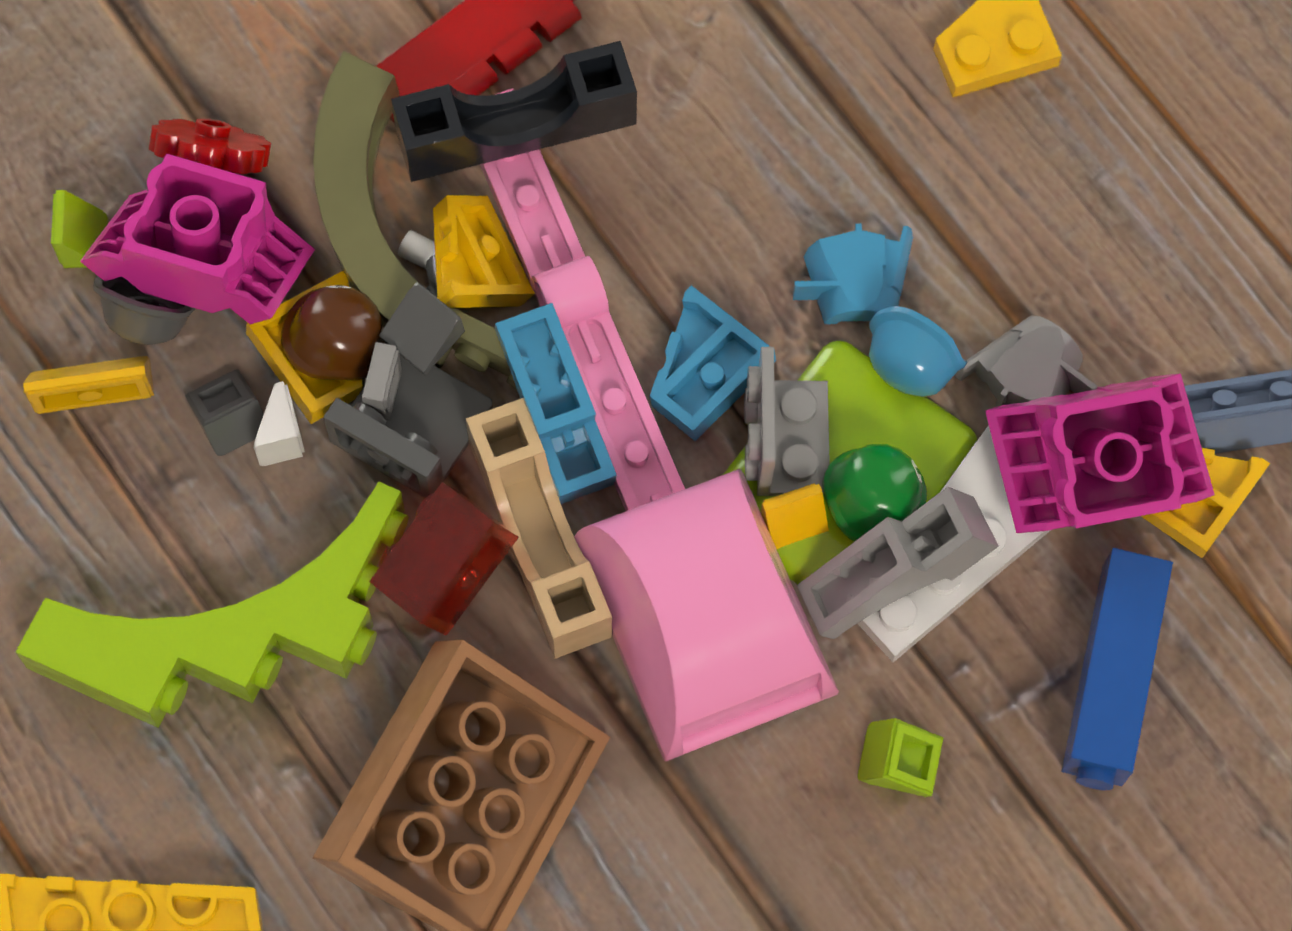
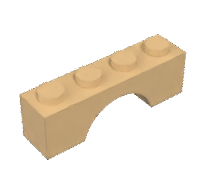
M521 398L466 418L469 445L554 659L612 638V615L590 561L581 552L568 524L551 477L545 450L524 399Z

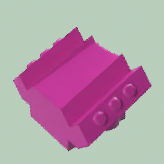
M166 154L163 162L155 166L148 174L147 189L128 196L80 262L103 281L122 276L142 293L211 314L230 308L247 323L253 324L273 317L315 249L274 215L267 198L266 182Z
M1181 373L1153 376L1134 382L1110 384L1098 387L1095 390L1069 395L1042 397L1029 402L1006 404L985 410L1016 533L1048 531L1069 526L1073 528L1087 527L1179 509L1182 504L1198 502L1215 495Z

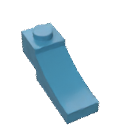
M553 303L495 323V331L520 399H524L545 450L549 470L560 503L564 504L614 485L617 474L595 421L596 412Z

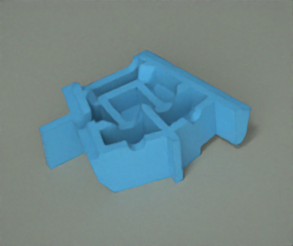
M856 224L854 231L818 239L807 249L803 256L811 281H795L793 300H817L824 324H837L842 321H871L878 311L887 307L899 306V296L902 293L913 242L912 229L909 226H903L900 242L886 239L885 235L863 231L862 224Z

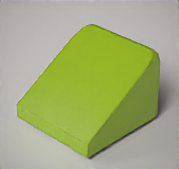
M56 190V194H53L52 247L63 268H87L80 260L109 223L108 216L100 208L66 190Z
M896 718L871 722L868 725L858 780L874 786L923 797H932L944 737Z

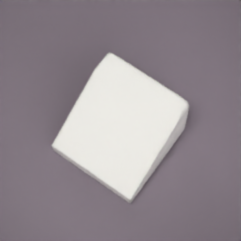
M283 381L274 383L255 439L254 450L260 466L303 457L302 453L305 452L287 384L284 385Z

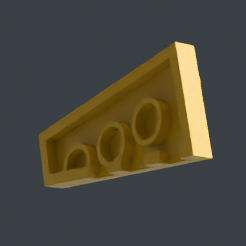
M0 873V931H263L258 892L255 887L183 883L159 885L141 884L138 881L129 880L105 882L75 880L73 877L46 876V878L17 877L15 874Z

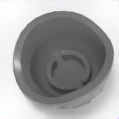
M99 276L94 279L93 289L100 296L105 322L113 332L123 339L136 344L153 345L174 339L186 324L190 314L195 310V308L142 293L122 276L108 281H103Z

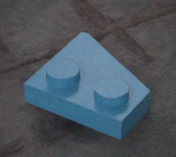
M691 285L684 293L682 299L684 308L676 331H672L665 349L666 361L664 367L657 373L650 393V400L655 410L696 441L744 394L745 388H747L748 366H758L761 347L771 346ZM774 350V363H775V362H776V356H775V350Z

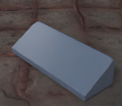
M1292 369L1185 386L1202 448L1213 449L1216 454L1292 442Z

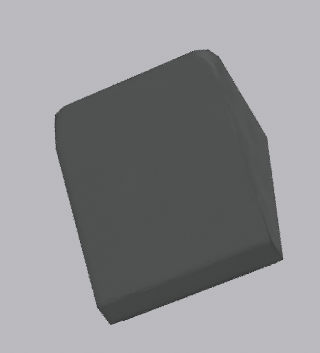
M416 282L407 292L379 337L386 344L397 346L399 354L422 374L426 375L465 330L462 319L454 311Z
M239 369L233 370L185 395L210 445L218 456H223L256 439L264 413Z

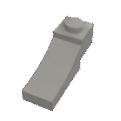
M947 487L903 521L890 517L885 518L799 583L797 587L820 636L835 639L863 619L910 593L945 578L954 580L999 547L975 498Z

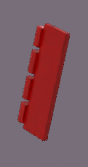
M464 0L377 64L376 67L395 76L400 96L447 84L459 92L479 96L499 81L496 72L489 65L494 61V64L505 75L509 74L543 48L540 39L533 31L538 29V32L548 42H552L580 21L582 16L573 3L575 0ZM392 113L390 120L395 124L394 115Z

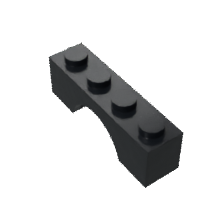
M621 41L565 54L559 63L544 77L514 91L478 96L459 92L447 84L391 99L396 133L411 182L637 124V89Z

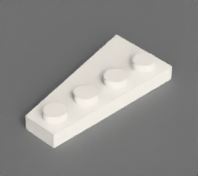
M989 425L941 491L950 487L973 496L999 547L954 580L945 578L923 587L885 606L857 623L892 662L896 661L1051 531L1016 533Z

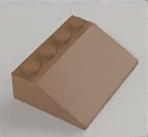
M435 641L312 859L368 893L439 931H506L607 745L610 736L466 641Z

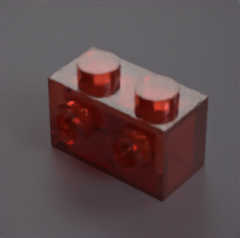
M442 482L434 493L427 496L421 502L416 511L415 520L401 539L385 551L379 562V569L369 582L419 623L447 636L519 537L468 497Z

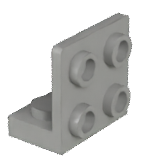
M761 347L759 365L748 366L747 388H745L744 422L748 424V444L745 445V478L747 481H757V496H778L813 483L816 485L820 484L822 489L823 476L829 466L828 381L774 380V347Z

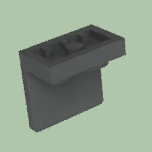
M400 355L402 373L390 420L387 419L386 421L376 410L363 404L362 394L364 387L352 405L336 398L323 418L329 441L332 444L431 501L469 445L466 418L491 410L493 403L492 399L436 366H433L426 375L422 374Z

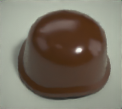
M333 285L310 291L302 296L287 314L281 332L283 351L287 359L297 370L312 378L323 380H360L367 378L375 343L384 344V341L379 337L382 332L381 316L376 304L366 294L353 287Z

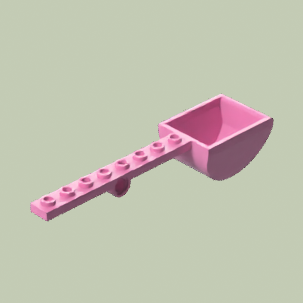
M512 88L498 94L514 91V89ZM540 149L480 164L522 266L534 290L539 306L542 307L553 303L596 412L595 421L617 474L614 484L626 512L583 527L576 533L574 538L584 557L590 561L612 615L613 639L664 761L674 759L838 695V688L744 473L737 469L685 489L609 313L608 299L598 270L591 257L585 256Z

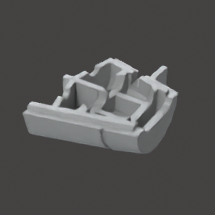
M1029 316L967 359L968 363L965 368L955 374L956 378L962 381L975 372L983 382L987 383L992 394L997 398L995 407L1029 402L1042 397L1066 395L1069 390L1074 393H1080L1097 388V385L1078 372L1083 362V354L1076 342L1061 327L1040 316Z

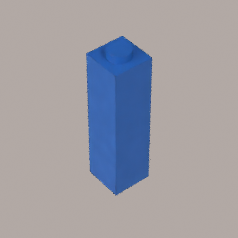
M1112 548L1102 566L1061 771L1076 775V782L1082 786L1097 790H1111L1114 785L1122 787L1133 773L1173 566L1172 561Z

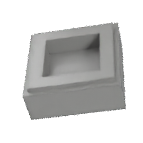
M376 342L362 394L363 404L380 413L387 421V419L390 420L402 366L397 346Z

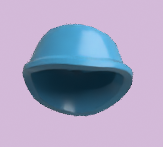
M900 306L887 307L878 311L869 323V329L872 333L869 357L875 372L888 385L900 392L919 397L935 395L945 387L959 370L965 368L968 361L962 358L954 340L945 330L929 318L912 309Z

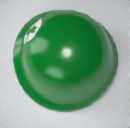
M870 444L842 453L830 463L822 480L824 497L833 519L843 534L854 542L887 517L903 521L923 506L927 500L924 478L912 458L901 449L887 444Z

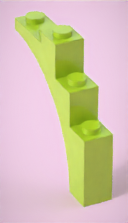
M378 482L354 521L320 556L282 583L237 604L190 616L135 619L90 613L45 598L15 653L27 669L159 728L166 713L170 715L175 714L182 704L188 689V681L184 680L187 674L253 703L260 688L269 690L275 682L283 662V656L278 655L280 649L347 679L354 663L362 666L366 662L376 641L377 632L372 630L373 621L370 610L358 602L360 599L367 602L372 597L382 573V568L378 567L377 564L387 546L394 549L398 545L406 529L409 516L404 514L405 509L401 491Z

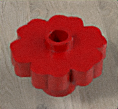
M184 119L159 120L158 125H152L149 150L154 152V155L157 157L165 158L166 154H170L235 174L261 173L263 167H268L271 143L263 136L244 133L240 128L213 119H197L196 122Z

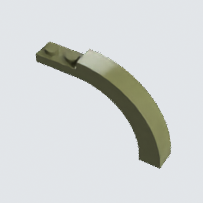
M343 51L330 76L320 105L315 130L313 156L315 190L321 217L341 269L346 274L351 287L366 294L376 304L381 316L382 326L385 327L407 292L417 282L405 270L383 237L378 225L374 202V171L378 149L386 125L393 113L391 99L400 97V93L393 74ZM450 308L462 319L465 332L440 358L435 366L442 368L449 353L454 349L456 350L454 356L463 364L480 372H485L490 367L508 376L507 383L517 390L495 328L456 308Z

